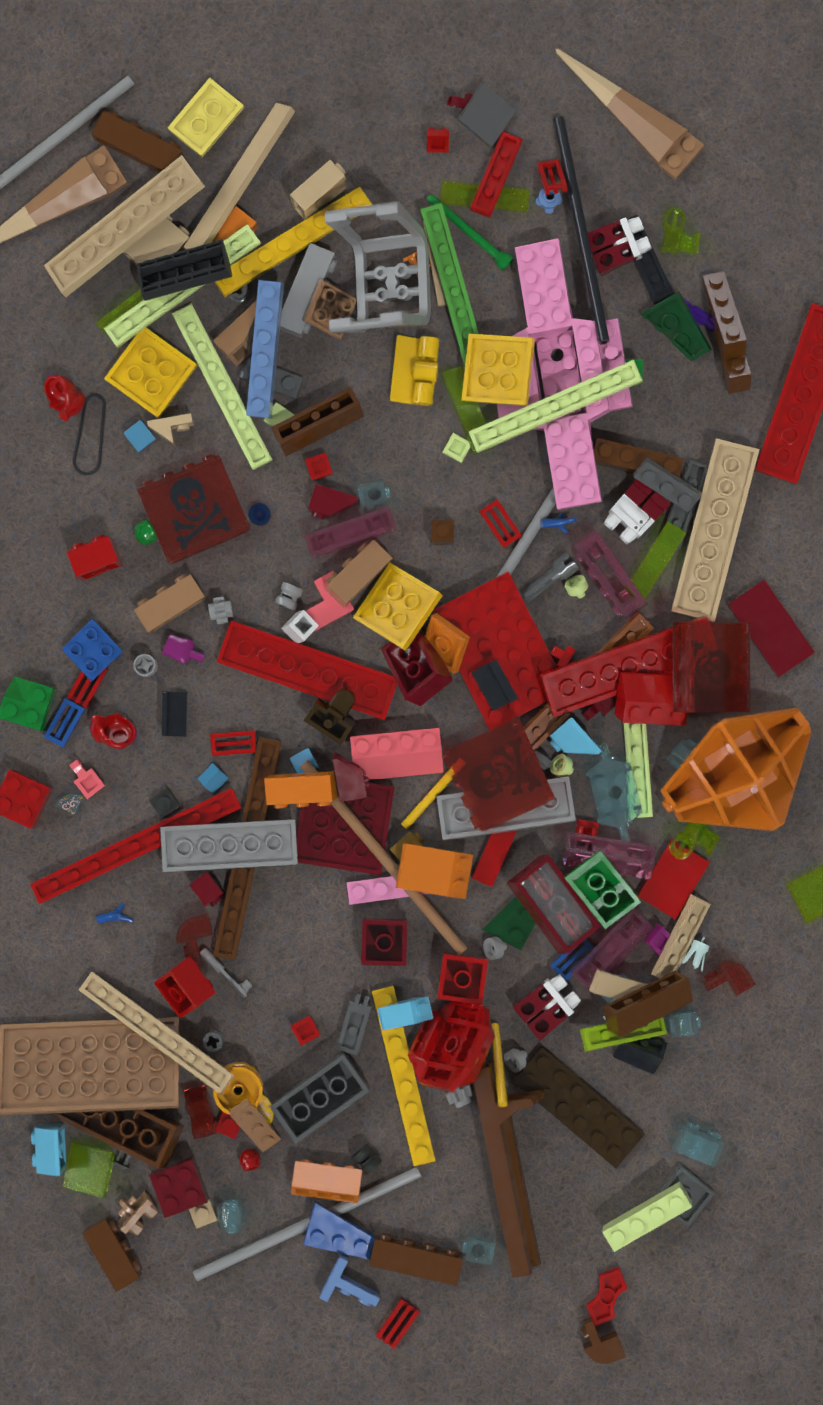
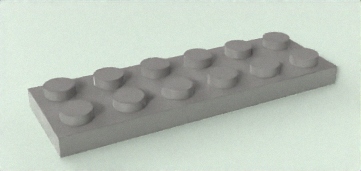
M569 776L541 780L542 786L535 787L532 792L528 790L529 782L521 783L523 794L518 793L516 796L512 795V791L516 788L517 784L507 785L506 787L502 786L503 792L498 793L491 799L479 798L473 791L436 796L442 840L447 841L576 822ZM496 787L487 789L489 791H493L496 789Z
M296 819L160 827L163 872L298 864Z

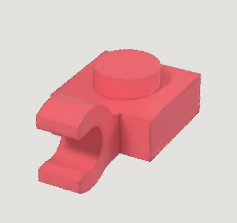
M75 760L70 764L72 770L79 777L74 783L86 799H89L106 786L93 768L86 771L79 760Z

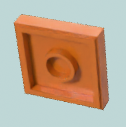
M435 613L431 615L425 637L445 662L448 670L455 674L459 671L470 637Z

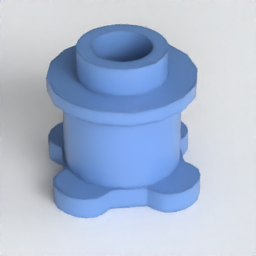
M541 189L539 197L536 198V205L544 208L546 214H552L554 208L562 202L560 192L554 194L552 190L550 195L545 196L544 189ZM551 196L553 199L548 200L546 197Z

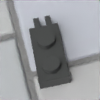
M357 992L355 1000L350 999L336 1050L357 1056L372 1005H368L370 995L365 996L363 1003L359 1002L361 997L359 992Z

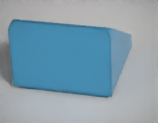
M141 420L123 433L138 453L156 440Z
M309 748L289 758L297 773H304L300 766L307 760L316 769L319 768Z

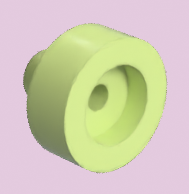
M575 575L569 578L564 585L567 593L570 596H577V598H583L585 591L588 589V583L583 575Z
M559 754L552 760L553 764L550 766L552 774L561 778L573 773L574 769L571 758L564 754Z

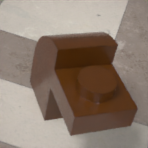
M591 1316L583 1319L584 1327H581L582 1333L586 1341L590 1339L589 1342L583 1344L586 1354L592 1360L608 1364L626 1357L616 1331L599 1337Z

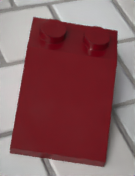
M419 630L406 651L392 642H388L381 648L404 699L421 707L453 681L445 662L421 630Z

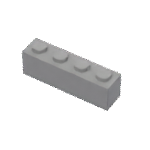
M312 243L309 244L282 309L280 330L301 339L304 333H309L311 325L302 320L318 281L324 280L329 283L326 280L329 272L333 274L337 265L334 252Z

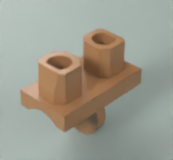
M145 1190L138 1198L132 1196L128 1201L124 1198H121L119 1201L122 1207L118 1212L121 1216L118 1220V1223L121 1225L120 1230L125 1234L129 1231L138 1235L144 1228V1223L139 1218L144 1214L151 1219L158 1213L157 1206L152 1202L150 1195Z

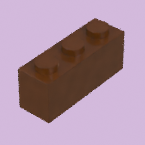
M106 1216L86 1228L82 1235L114 1290L118 1292L138 1280L142 1275L141 1270L143 1269L137 1258L133 1259L129 1252L131 1247L125 1238L122 1240L118 1233L120 1228L117 1222Z

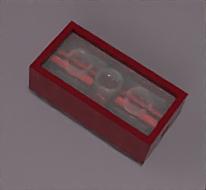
M539 855L506 882L558 954H569L601 927L549 855Z

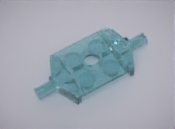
M607 744L598 745L601 750V762L586 773V776H589L599 816L597 822L617 827L621 842L630 841L627 827L629 823L643 813L631 762L613 759V757H610ZM614 786H618L622 792L618 799L611 795V789Z

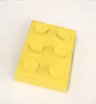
M209 78L168 126V131L203 158L244 109V105Z

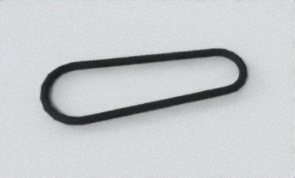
M97 393L88 395L84 402L73 454V466L82 475L94 474L101 464L106 401L102 395ZM92 397H99L103 402L98 463L94 470L83 472L76 465V456L88 400Z

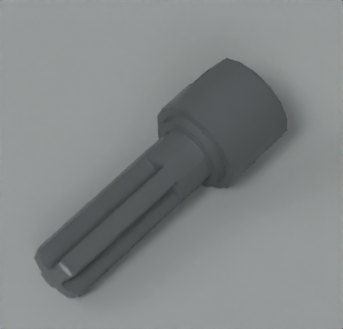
M567 552L552 562L553 568L521 593L528 603L560 578L566 580L579 570V567L572 561Z

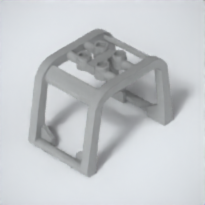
M397 201L326 211L325 223L337 231L354 250L357 294V321L351 317L329 320L330 332L357 334L365 333L367 329L427 325L431 316L428 243L423 228L402 204ZM376 214L381 220L398 221L410 234L362 240L349 225L351 224L349 217ZM417 247L418 265L408 266L404 263H399L395 267L386 268L378 266L375 270L367 271L366 253ZM412 274H418L419 287L408 288L405 285H400L398 277L409 279ZM378 279L385 282L387 289L378 288L376 292L368 293L367 280ZM413 296H419V313L409 314L398 311L382 313L380 318L369 319L368 302L379 301L388 304L391 300L401 299L402 301H409Z

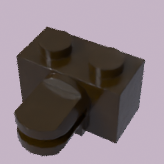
M342 688L335 693L328 704L318 698L303 721L341 745L356 723L347 717L355 703L354 693L347 688Z

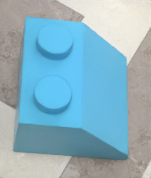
M65 1123L37 1125L34 1131L31 1132L32 1145L35 1144L36 1152L32 1155L33 1167H36L38 1174L60 1176L67 1169Z

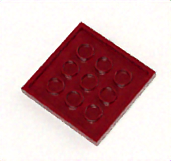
M369 783L370 790H366L367 798L344 801V803L385 850L395 787ZM309 803V806L301 807L297 831L298 863L381 875L383 865L332 805L318 806L317 803Z

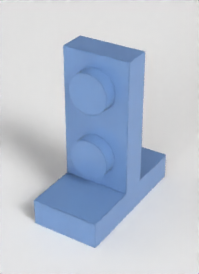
M340 1253L319 1298L328 1302L335 1286L339 1287L338 1290L344 1295L350 1296L352 1294L359 1298L358 1301L366 1306L372 1304L376 1307L380 1300V1293L343 1275L342 1272L348 1263L349 1257Z

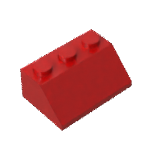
M620 672L614 715L622 723L686 726L689 699L688 695L684 693L678 694V689L682 686L684 675Z

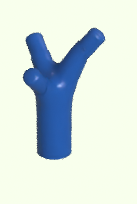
M561 513L557 518L541 519L540 526L541 528H558L567 534L568 530L564 525L576 522L577 519L576 517L562 519L564 514Z
M121 903L115 910L96 916L98 924L110 921L133 923V919L121 914V910L125 906L124 903Z

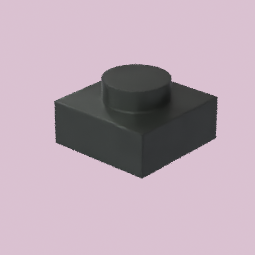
M166 788L149 800L161 819L180 807V804L169 788Z

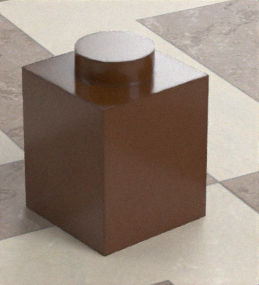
M432 520L431 545H453L454 520Z

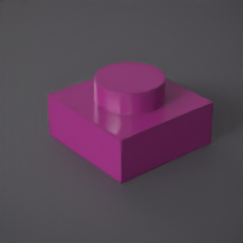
M657 924L643 941L655 954L660 956L670 934L661 925Z

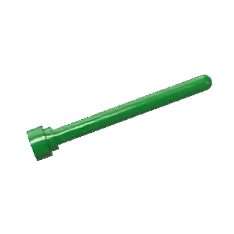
M432 194L427 197V201L432 206L442 203ZM442 203L446 218L495 259L496 266L501 271H504L513 261L514 257L508 252L504 253L497 250Z

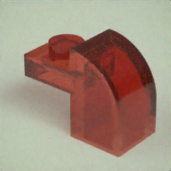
M209 912L192 916L180 925L176 935L177 944L186 942V946H183L185 958L190 956L196 962L201 961L197 939L214 934Z
M731 960L717 962L716 965L720 971L716 972V970L707 973L704 975L705 980L701 981L707 991L726 981L736 996L756 985L748 970L741 964Z
M206 1084L184 1090L185 1103L191 1118L194 1140L216 1134L215 1126L217 1121Z

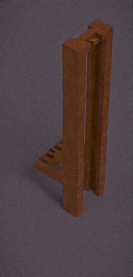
M488 1061L483 1063L474 1082L512 1277L527 1276L533 1272L532 1268L541 1264L512 1115L519 1109L531 1108L544 1098L545 1093L542 1090L508 1095L506 1089L507 1106L499 1107L494 1061Z

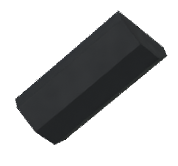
M223 239L137 263L141 295L144 301L232 277L231 266Z

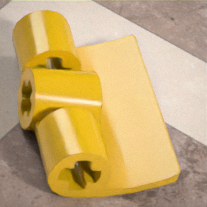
M397 336L390 394L392 402L432 406L434 386L438 376L437 359L440 339L422 336L420 339Z

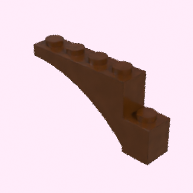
M725 272L703 275L702 281L714 322L723 378L728 394L750 390L751 371L746 359L747 339Z

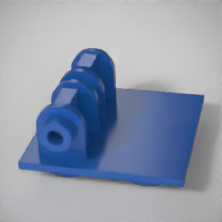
M91 619L62 648L65 654L91 681L113 660L116 661L123 652L94 619Z

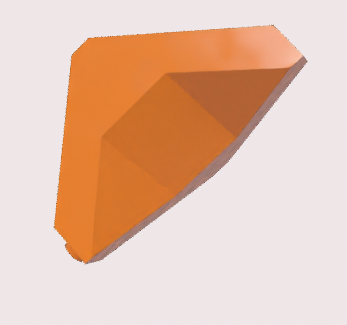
M798 708L722 720L710 729L661 789L664 799L661 802L667 813L672 812L679 822L767 831L776 830L784 825L812 734L809 722Z

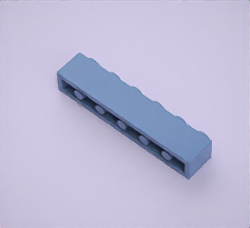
M258 281L246 416L272 419L284 284L281 282Z

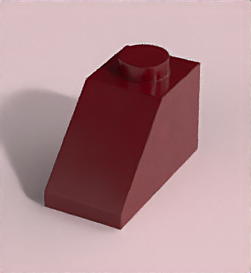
M316 484L308 511L312 513V517L324 520L325 517L331 518L358 504L359 498Z
M332 753L340 802L367 798L366 790H370L368 776L364 777L361 768L339 753Z

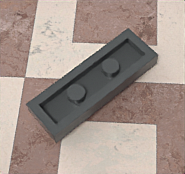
M648 457L634 472V478L687 512L701 498L699 490Z

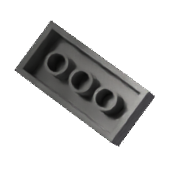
M342 1052L270 1104V1108L296 1144L368 1093L370 1087L347 1054Z

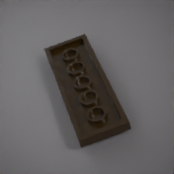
M542 1046L513 1080L525 1092L542 1090L545 1096L538 1103L614 1168L621 1164L645 1135Z

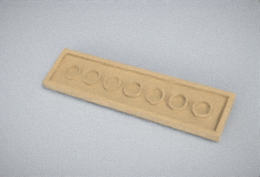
M181 155L46 263L44 267L60 292L65 297L69 296L205 187Z
M715 439L671 612L695 618L707 616L708 621L715 622L759 449Z

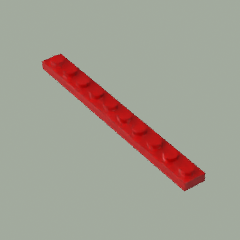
M230 788L31 883L30 886L38 903L42 904L161 847L160 827L205 825L242 807L233 788Z

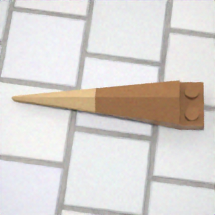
M556 49L557 55L608 108L656 165L675 181L704 149V144L691 135L686 128L563 51Z
M103 145L87 157L84 156L0 226V243L67 213L109 197L127 186L129 183L106 146Z

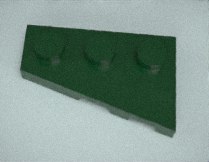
M680 291L640 314L643 318L648 319L655 326V329L672 341V344L690 361L712 350Z
M515 897L481 930L494 937H499L507 944L522 950L535 925V921L518 898Z

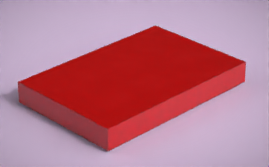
M671 839L638 893L639 898L676 920L710 862Z

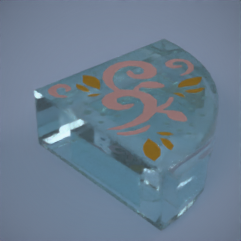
M82 794L65 795L56 802L55 807L75 816L85 796Z

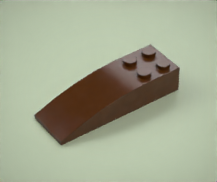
M152 1109L48 1113L157 1169L167 1166L185 1126Z

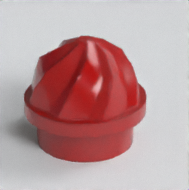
M246 1149L240 1155L239 1165L242 1166L243 1171L260 1168L261 1157L256 1150Z

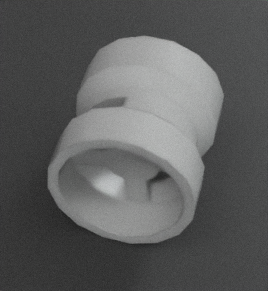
M283 582L281 586L282 592L277 596L275 603L295 611L297 599L301 597L303 590Z
M148 654L137 656L133 664L136 673L144 677L153 676L158 669L156 659Z

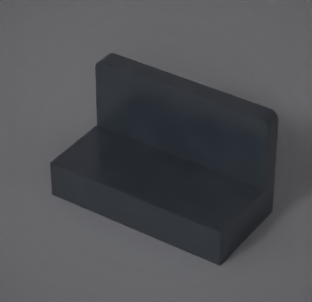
M497 659L488 662L471 673L493 711L518 699Z
M163 691L162 736L187 737V692Z
M651 1037L619 1044L613 1057L654 1074L663 1061L667 1043Z

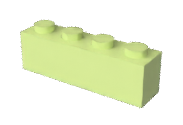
M679 1181L605 1224L602 1233L615 1252L692 1208V1200Z

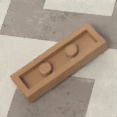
M248 1098L229 1110L232 1119L262 1152L281 1140L278 1132Z

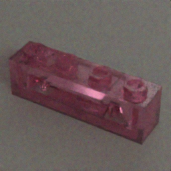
M386 507L304 536L312 559L394 532L396 531V525L390 508Z
M596 530L574 544L576 548L575 556L580 563L585 561L589 567L586 570L593 581H599L602 586L599 588L600 592L606 599L610 597L615 605L612 606V609L618 617L623 616L625 619H628L648 605L645 598ZM598 545L601 547V549H602L603 552L605 553L604 556H603V555L601 554V552L598 550V548H597ZM591 553L596 561L604 557L623 586L629 587L635 597L632 598L629 592L624 589L619 593L624 600V603H621L616 596L618 592L596 562L593 563L589 554Z
M567 832L562 865L578 867L601 850L622 875L644 879L651 878L655 865L656 846ZM578 840L586 841L585 846H578ZM588 842H592L591 848H589ZM628 849L642 851L640 856L635 855V850H631L630 854H627Z
M633 908L571 974L589 991L596 970L608 973L613 972L653 930L652 926Z

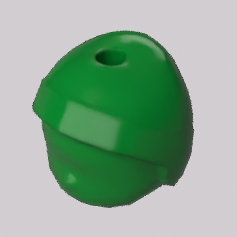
M144 520L135 526V538L142 545H149L158 539L157 529L151 521Z

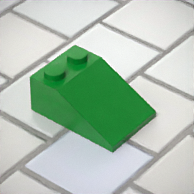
M601 850L564 877L605 929L641 903L637 892Z

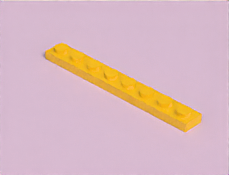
M358 187L232 264V277L215 281L214 283L225 298L305 249L310 243L313 244L334 231L333 228L325 223L326 211L372 205L361 187Z
M394 985L372 990L413 1166L434 1162L435 1156L413 1064L408 1057L409 1048L404 1027L382 1030L377 1008L397 1003Z

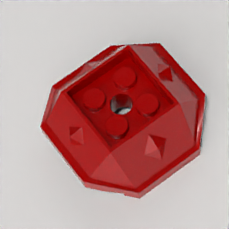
M453 1001L436 1012L432 1011L433 1019L422 1022L408 1053L409 1060L413 1064L415 1075L420 1084L454 1093L458 1087L476 1081L495 1038L490 1022V1010L483 1005Z

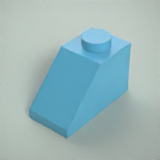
M428 996L414 997L377 1008L382 1030L433 1019Z

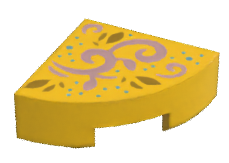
M262 1094V1099L256 1109L271 1125L274 1112L270 1108V1100Z

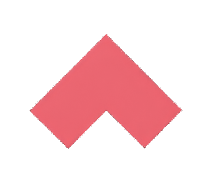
M334 571L314 581L324 599L323 602L305 611L319 625L315 631L354 611L351 602L343 608L325 590L328 585L326 580Z

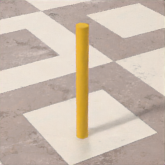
M459 758L401 825L408 830L436 796L441 793L466 765V762Z
M492 1023L495 1035L492 1049L498 1106L506 1107L507 1095L500 1030L498 1023Z

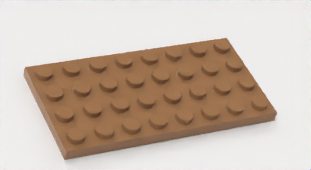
M179 1017L157 1018L180 1035ZM120 1020L0 1025V1115L179 1108L180 1064Z

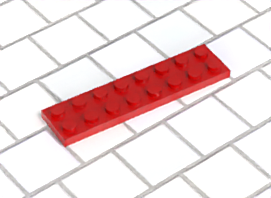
M813 303L810 305L754 469L756 472L794 485L798 483L823 410V307Z
M702 616L539 674L552 716L557 717L617 695L620 672L674 675L685 671L694 648V642L697 644L701 642L703 646L695 653L691 668H694L696 660L703 655L705 657L699 660L700 663H697V665L704 664L703 662L707 660V652L717 650L708 617ZM687 639L689 640V645L687 646L688 660L685 664L678 641L684 642ZM712 657V658H711V661L716 660V659H718V658H717V657Z
M232 620L230 621L217 659L219 664L329 702L338 690L347 688L355 695V703L351 709L385 720L397 687L394 676Z

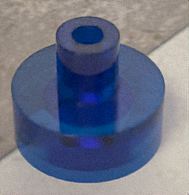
M254 504L249 510V519L256 526H264L271 519L270 509L265 504Z

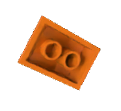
M403 843L396 888L466 899L473 855Z

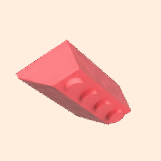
M439 728L350 737L353 764L361 768L364 777L368 776L369 780L444 773Z

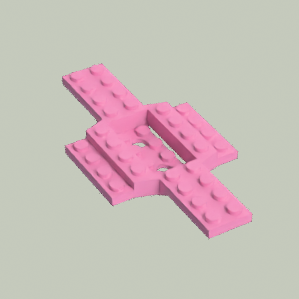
M559 238L515 247L528 327L513 336L535 339L545 398L577 385L581 381H586L625 364L618 318L606 320L610 342L603 345L598 342L594 321L573 319ZM555 349L563 351L564 355L560 361H553L551 358V354ZM533 354L528 405L542 400L535 354ZM630 387L586 406V410L583 407L533 429L545 432L557 510L602 502L591 436V422L611 411L633 407ZM497 404L499 418L526 406Z

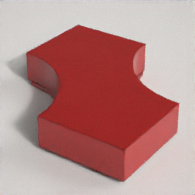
M619 1266L598 1274L600 1280L598 1293L590 1302L586 1303L594 1326L615 1318V1301L622 1292L628 1289Z

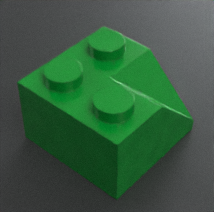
M14 676L1 703L0 719L44 732L57 689Z

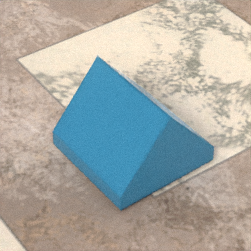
M214 763L198 778L200 783L212 794L229 779Z

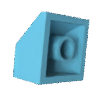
M572 717L566 720L549 736L551 738L549 743L557 752L561 750L563 753L596 755L601 752L599 747Z

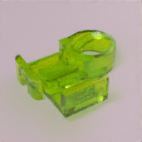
M671 208L665 213L663 230H666L663 247H660L659 251L665 254L670 252L671 255H677L679 251L697 255L701 233L698 232L694 236L686 235L687 232H683L686 215L680 208ZM674 212L672 226H670L667 222V216L669 213ZM678 214H680L682 218V223L680 226L676 227ZM694 238H696L694 248H692Z
M688 823L684 831H679L671 842L670 851L674 857L685 859L693 852L696 844L698 847L701 845L705 847L706 856L709 857L720 837L705 829L707 824ZM682 841L679 848L676 849L675 842ZM687 844L689 847V851L687 853H682L683 848Z

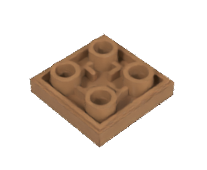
M319 280L302 321L335 339L341 340L343 333H331L329 320L349 318L357 299L328 282Z

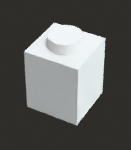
M304 610L295 613L281 629L294 642L300 643L305 641L319 625Z

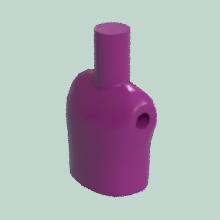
M170 633L162 655L170 657L181 664H186L190 658L202 663L205 658V654L194 650L195 644L192 640L176 636Z

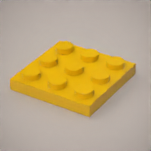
M145 328L136 334L104 379L159 419L198 365L148 328Z
M469 334L462 401L528 406L535 339L529 337Z
M389 563L353 618L406 651L443 595L392 563Z

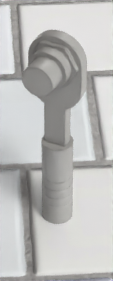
M205 947L200 954L218 974L221 972L236 991L245 998L247 992L252 987L250 982L245 980L243 983L237 984L225 972V967Z

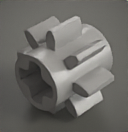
M224 596L213 598L214 603L208 604L210 619L217 620V624L228 623V618L233 617L231 601H225Z
M470 1084L458 1087L454 1093H445L449 1105L454 1103L456 1108L469 1104L471 1102L470 1096L474 1095Z

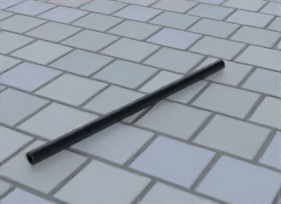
M558 116L553 121L598 342L603 345L609 343L610 339L565 119L563 116Z

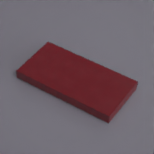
M765 579L727 605L777 678L815 653Z

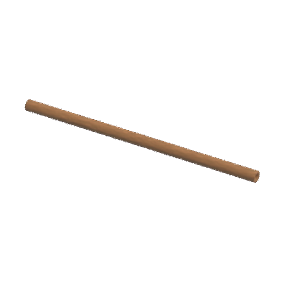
M309 760L300 766L304 773L318 772ZM337 794V799L331 802V805L397 881L399 866L344 802H340ZM403 889L457 954H462L467 947L421 892Z

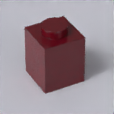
M209 871L189 885L204 906L210 904L213 907L223 899L220 895L224 891Z

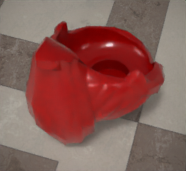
M51 374L47 377L44 389L50 403L49 407L59 412L60 419L68 421L70 417L77 415L83 409L86 398L82 392L76 390L75 385L67 377L57 374Z
M119 713L110 714L106 717L94 715L90 718V733L97 743H104L110 748L121 750L133 744L137 739L136 726Z

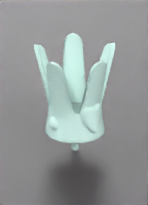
M705 937L702 938L701 942L693 940L691 949L684 957L682 964L686 963L695 952L693 960L694 969L699 967L702 959L701 971L703 972L705 954L709 949V946L703 943Z

